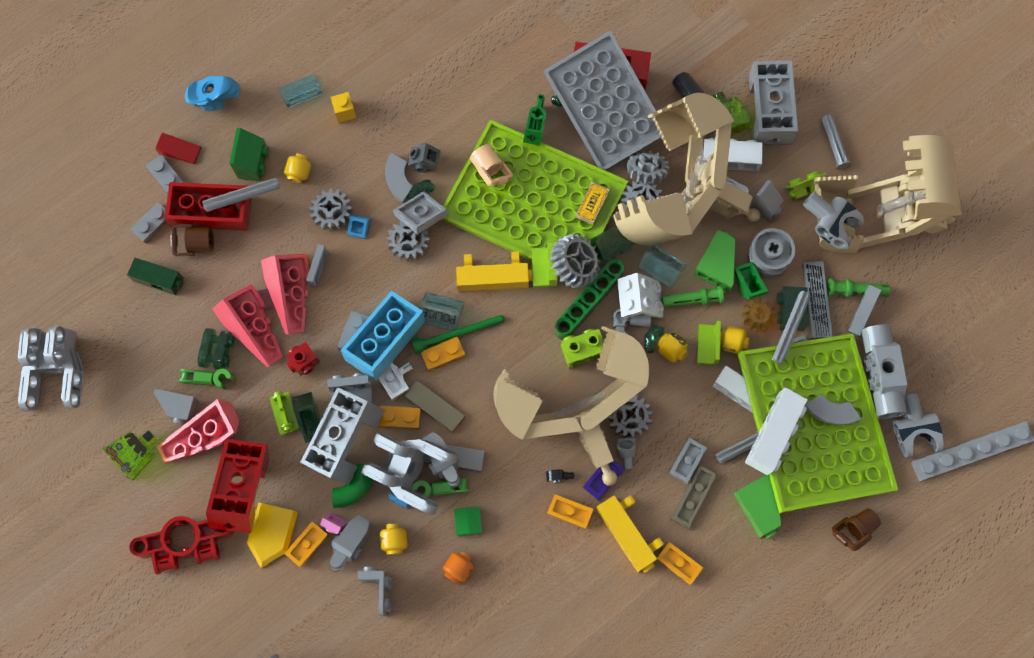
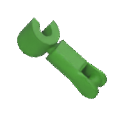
M180 369L182 374L181 379L178 380L179 383L215 384L225 390L226 385L223 383V379L226 377L236 382V377L226 369H219L216 372ZM190 374H193V380H189Z
M461 478L459 490L453 491L452 486L449 485L447 480L434 481L432 485H429L426 481L419 480L413 484L412 490L417 491L418 487L423 486L425 487L423 495L429 497L431 493H433V496L469 492L466 482L468 478Z

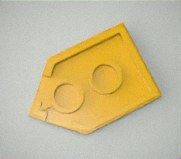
M258 503L252 532L249 534L247 544L261 569L275 559L285 555L284 553L289 549L299 512Z

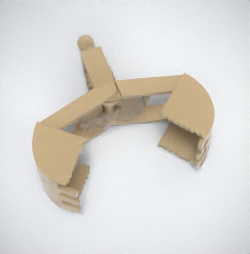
M693 93L648 115V118H654L655 126L660 131L659 135L662 136L666 149L669 151L689 142L685 173L687 185L680 194L676 192L648 201L645 200L643 195L636 197L638 207H636L634 199L628 200L629 210L624 203L618 204L619 212H616L613 216L617 228L624 237L636 244L645 246L658 245L693 234L692 232L709 209L727 219L740 214L746 215L750 222H756L760 219V211L757 208H749L753 196L726 182L731 127L734 120L719 100L705 93ZM716 130L714 153L709 155L707 160H704L706 162L702 161L701 163L704 135Z
M937 135L909 136L908 141H903V150L907 152L910 158L921 157V160L905 161L908 174L854 188L858 175L815 178V192L830 204L835 197L844 198L852 204V199L880 192L881 210L879 209L877 217L883 219L884 233L864 238V235H855V228L843 224V228L848 234L847 236L851 239L849 247L847 249H839L819 236L820 247L836 253H857L860 248L909 237L910 235H917L923 231L934 234L948 229L947 224H952L956 220L957 215H962L953 143L949 139Z
M602 326L601 329L608 333L605 334V343L602 344V353L599 354V362L596 364L597 369L603 371V374L617 379L600 393L596 394L591 400L587 401L586 398L583 402L581 400L580 404L572 408L573 410L570 409L574 406L572 404V406H568L564 411L561 408L559 412L557 410V412L536 415L542 403L540 397H537L539 392H533L532 389L529 390L523 384L520 385L519 382L515 383L514 380H510L506 369L499 375L495 383L493 397L498 415L503 424L512 434L522 440L579 432V439L586 452H588L592 463L596 468L601 467L604 484L610 486L616 483L617 475L609 467L608 463L614 460L607 446L608 442L605 440L604 431L600 428L599 423L647 387L649 363L642 345L635 338Z

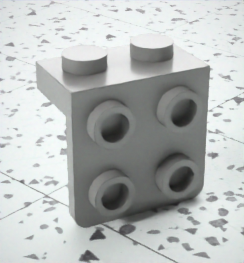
M356 373L353 374V377L336 375L333 376V379H327L331 399L338 387L373 404L371 380L368 375Z
M364 567V571H358V580L362 583H379V615L388 617V612L392 610V600L388 598V590H392V578L385 571H379L377 567Z

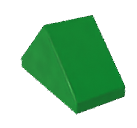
M753 262L734 267L741 297L752 299L768 294V290Z

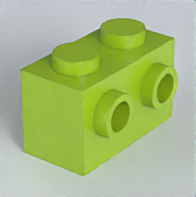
M593 328L583 331L582 335L576 337L575 335L567 336L563 339L564 341H561V349L569 369L600 358L599 354L602 353L601 349L604 343L600 330H594Z

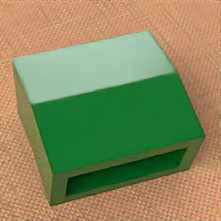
M480 507L454 509L457 536L479 535L482 533Z

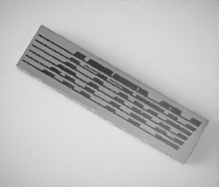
M823 261L803 262L805 292H808L811 296L807 304L811 340L833 337Z

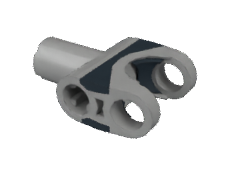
M814 191L803 203L806 209L820 219L815 227L816 233L839 249H847L851 244V239L847 236L848 234L845 232L843 224L853 228H860L864 223L862 214L841 197H835L830 204Z
M918 394L905 395L904 400L907 414L904 415V419L893 421L894 434L905 458L913 457V441L915 437L926 439L934 452H941L943 450V435L937 414L923 415Z

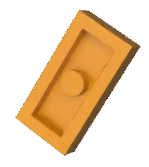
M457 336L423 350L421 355L428 371H431L465 357V352Z
M380 406L385 412L378 424L379 427L419 430L421 408Z
M554 494L547 515L586 530L593 509Z
M312 521L284 554L302 568L329 535Z
M668 542L657 557V561L689 585L693 583L703 569L701 565L670 542Z

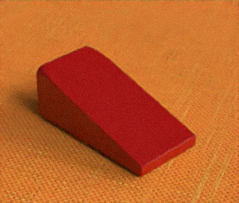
M161 133L156 145V151L159 155L195 164L201 146L165 133Z

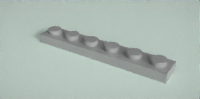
M1025 421L911 462L918 481L921 482L1033 442L1034 436Z

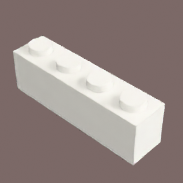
M786 387L778 393L745 461L746 464L765 475L778 470L782 462L779 459L782 453L784 454L790 446L788 440L798 429L796 423L805 414L807 409L805 404L808 399Z

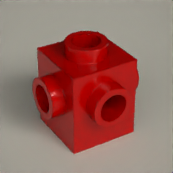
M306 342L300 346L293 347L289 350V354L286 355L289 360L287 366L293 374L297 371L300 376L311 373L314 367L320 363Z

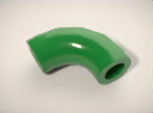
M364 464L356 465L358 467L349 485L332 489L333 508L354 505L365 497L372 486L373 479L361 473Z

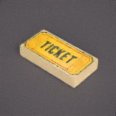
M592 182L575 217L594 225L610 189Z

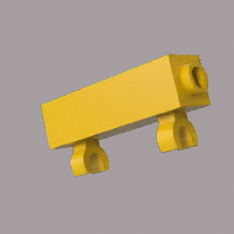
M519 251L511 252L512 264L473 266L472 254H464V266L456 267L458 292L529 288V281H532V269L528 270V263L519 262Z
M614 495L598 505L596 510L636 571L639 573L643 570L646 573L655 567L653 563L657 558L653 552L661 548L664 543L659 537L647 545L625 512L626 509L635 504V500L630 495L619 503Z

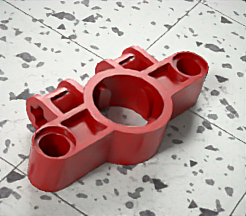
M178 516L170 519L160 532L134 538L130 542L129 550L133 555L140 558L151 557L156 575H159L162 571L178 570V558L186 559L195 556L197 564H202L203 561L214 558L215 560L220 559L218 540L232 536L234 531L226 530L220 532V529L209 528L207 520L196 522L189 517ZM186 523L192 524L194 526L193 534L196 538L194 544L190 548L182 549L181 552H175L171 547L172 537L170 535L177 526H186ZM145 543L144 551L139 553V545Z

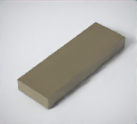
M416 381L405 394L406 399L418 408H421L422 411L452 433L465 418L462 413L419 381Z
M699 464L671 520L690 529L718 474Z

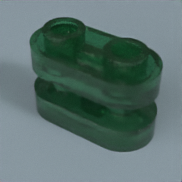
M205 329L198 354L199 367L208 368L210 363H213L214 369L219 370L229 366V350L233 347L235 340L230 331L222 330L220 335L216 336L215 329ZM215 343H216V344H217V347H216L215 355H213V350H214V346H215Z

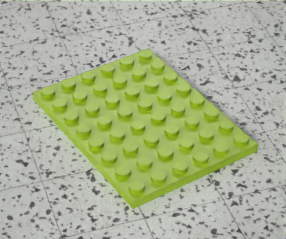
M490 119L473 152L485 144H490L510 169L513 176L505 184L488 186L469 157L443 205L448 210V216L441 220L508 251H519V256L532 261L531 248H547V242L556 243L558 239L568 234H578L579 237L585 236V241L591 240L590 245L597 247L629 181L542 142L540 146L524 143V134ZM500 169V171H498L495 175L491 176V178L494 180L495 178L505 175ZM592 182L610 189L594 225L575 217Z
M853 333L791 343L782 364L772 360L777 346L740 351L738 353L758 434L778 393L785 387L808 399L806 404L821 394L833 403L843 404L849 401L861 417L860 420L844 426H835L834 424L821 422L807 411L802 418L798 419L796 423L798 429L788 440L790 446L784 454L782 453L779 459L782 461L780 467L776 472L773 471L769 474L779 513L898 491Z

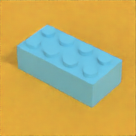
M391 291L341 349L344 360L374 381H377L426 322L423 311Z

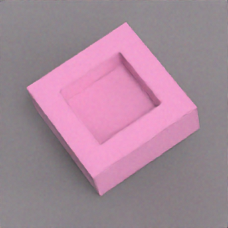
M330 512L322 518L320 525L325 527L330 533L339 534L344 530L348 521Z

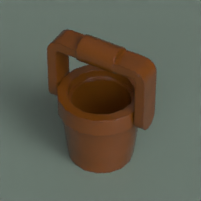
M867 508L855 516L845 517L832 527V532L840 543L853 551H857L872 539L871 534L881 525V521L873 510ZM846 526L849 533L857 540V542L854 544L848 537H846L843 533H840L839 531Z

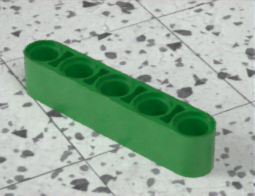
M610 260L598 273L594 281L582 291L557 320L555 334L559 339L563 340L565 337L573 335L617 285V279L622 278L624 272V265L620 260ZM617 268L620 272L613 274L610 272V269ZM599 282L606 283L607 287L600 288L597 286V284ZM590 296L593 297L595 301L592 303H588L584 299ZM579 311L582 313V316L574 317L572 312ZM565 325L569 328V330L567 332H561L559 330V327Z

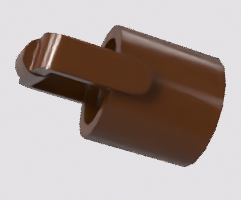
M194 224L173 225L170 235L172 254L180 257L195 256V253L213 252L214 234L212 228L194 227ZM176 228H186L184 241L188 253H177L178 235Z

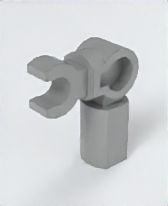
M618 309L613 315V328L626 334L624 329L627 328V324H630V326L650 327L651 316L642 313L633 317L623 318L621 317V309Z

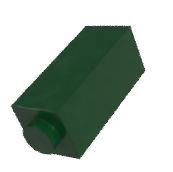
M134 258L127 273V276L133 282L176 295L183 286V277L178 271L138 258Z

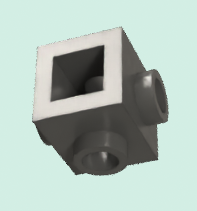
M427 143L412 147L409 153L408 165L415 168L419 173H426L429 170L438 168L441 150Z

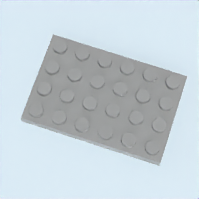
M611 30L543 70L598 168L606 170L662 137L659 135L658 127L655 126L654 118H648V115L656 112Z

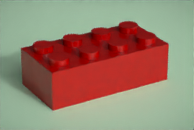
M169 182L164 219L170 227L173 225L194 224V227L248 231L252 198L207 212L203 206L204 200L248 186Z

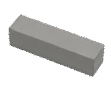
M868 285L848 327V332L857 336L861 335V331L864 329L881 292L880 289Z

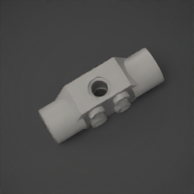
M882 324L864 328L861 331L866 353L864 370L868 372L869 379L867 382L874 398L877 418L889 419L906 415L904 398L907 380L900 345L893 341L890 325Z

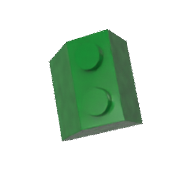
M237 128L229 164L238 179L261 181V177L265 174L266 170L264 162L265 157L269 155V146H267L264 138L242 128Z

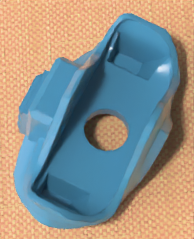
M209 76L195 81L187 87L185 101L193 106L197 104L205 111L220 110L226 106L225 100L227 98L239 96L240 86L231 77ZM208 87L214 88L211 93H207Z

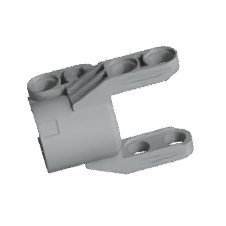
M62 326L51 327L47 333L35 327L26 328L21 331L18 349V361L20 365L24 366L21 370L18 405L21 410L30 411L34 410L37 406L41 376L45 373L64 374L61 394L64 406L66 408H78L80 406L84 369L78 352H75L77 332Z
M376 433L374 442L377 446L389 451V456L381 466L372 462L370 464L365 463L361 473L389 486L398 499L423 512L435 515L438 509L436 502L412 490L411 486L422 471L424 453L440 461L456 463L458 454L429 440L400 441L390 435Z

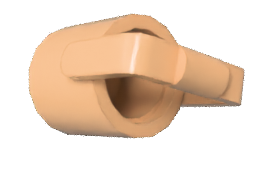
M490 144L479 147L470 157V161L488 186L505 184L513 176L510 169ZM501 169L505 176L493 180L491 176Z

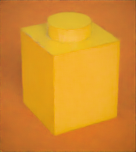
M349 92L330 97L338 123L357 118Z

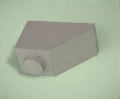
M767 180L756 194L751 208H757L761 213V217L770 222L773 217L777 218L782 212L783 208L781 205L784 200L772 182Z
M154 389L153 393L174 424L183 426L195 417L199 401L194 396Z

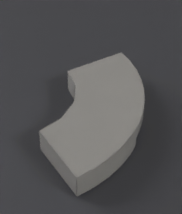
M391 153L385 166L386 182L392 195L404 204L414 189L405 177L408 163Z
M821 394L805 404V407H807L806 411L821 422L834 424L835 426L849 425L861 419L849 401L837 404L828 401Z

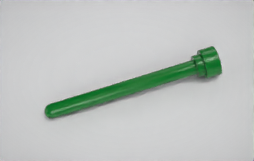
M502 315L495 316L427 339H419L417 337L411 339L415 354H419L427 349L426 347L500 324L504 322L505 318Z

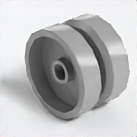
M769 228L762 230L756 235L748 250V263L753 262L761 277H779L787 270L795 256L796 248L793 239L781 229Z

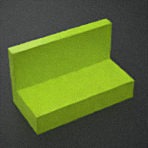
M547 242V248H531L533 287L557 286V276H554L556 270L551 268L553 263L549 261L553 257L550 252L555 242Z
M717 320L715 325H698L696 365L717 366L720 360L721 321Z

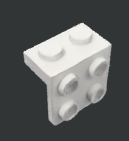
M639 273L617 279L621 317L629 318L643 313L658 319L663 318L662 289L658 280Z

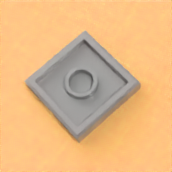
M424 191L393 210L394 215L417 235L448 216V210Z

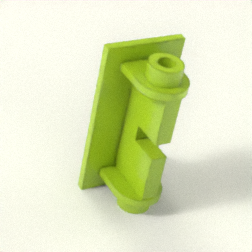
M818 171L808 173L807 178L801 180L799 177L790 180V184L784 186V188H790L788 195L790 199L794 198L796 200L808 195L806 187H809L810 193H813L815 191V178L822 177L826 173H818Z
M281 391L275 392L274 396L270 397V402L280 436L300 430L289 391L285 393Z

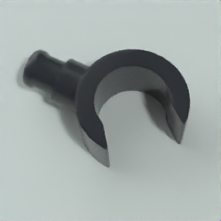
M562 469L546 471L547 482L559 483L568 479H574V472L568 473Z

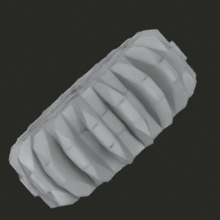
M568 234L558 239L550 252L553 256L549 260L553 263L551 268L556 270L554 276L559 275L560 282L565 281L566 286L571 285L572 288H580L592 283L598 276L597 272L601 269L598 266L601 261L597 259L599 253L594 251L596 246L590 245L591 240L585 241V236L579 237L578 234Z

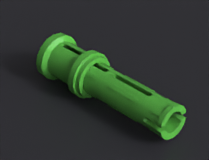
M829 278L827 294L828 296L839 294L845 297L864 295L868 285H871L881 290L879 296L889 297L890 284L856 283L850 279L838 281Z
M718 286V288L714 289L701 288L696 292L662 295L663 306L666 308L698 303L705 306L707 303L720 302L721 304L724 303L723 288Z

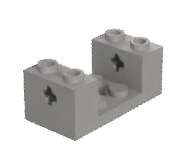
M792 60L753 61L749 73L750 93L755 95L756 119L752 127L753 140L762 142V145L792 144L798 132ZM776 94L780 100L773 101L770 95Z
M337 387L300 463L334 480L349 485L358 466L345 460L362 424L365 423L373 428H377L385 410ZM339 428V434L334 438L333 433Z

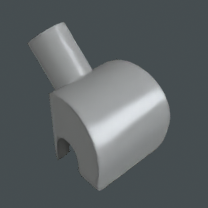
M634 437L616 440L618 456L620 459H624L625 469L633 468L632 458L636 456Z

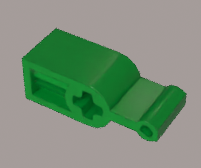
M542 94L537 96L536 106L532 107L529 111L523 139L524 143L540 146L546 119V111L543 108L545 96Z

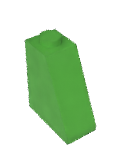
M717 230L694 273L696 277L716 287L722 286L723 291L727 293L730 292L734 284L735 238L730 233Z
M768 474L736 491L734 494L759 538L766 536L767 539L778 533L776 529L781 526L780 513Z

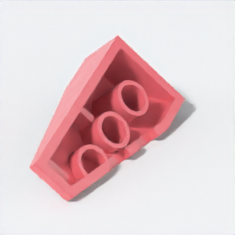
M307 254L274 255L261 260L264 280L285 334L303 333L306 318L305 297H308V290H306V279L309 273Z
M250 284L222 299L213 308V311L222 324L268 367L283 358L276 336L272 334L269 324L271 322L269 317H266L263 309L265 307L264 302L253 285Z
M217 399L161 442L157 448L164 463H170L223 444L226 438L229 439L236 434L240 419L232 403Z

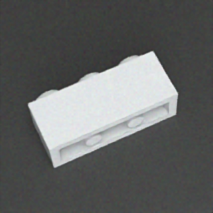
M715 138L704 139L701 163L702 161L706 162L704 160H707L708 156L714 153ZM730 139L727 170L759 172L762 165V142Z

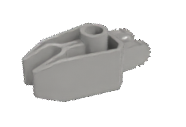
M434 432L422 438V440H429L448 449L443 439ZM427 455L431 461V464L428 466L434 476L438 474L441 479L445 477L450 486L458 487L461 481L456 472L459 469L457 465L459 459L457 458L456 463H450Z
M358 515L348 522L340 535H336L331 544L334 554L329 563L333 572L341 571L347 561L352 563L360 557L363 552L362 546L369 534V520Z

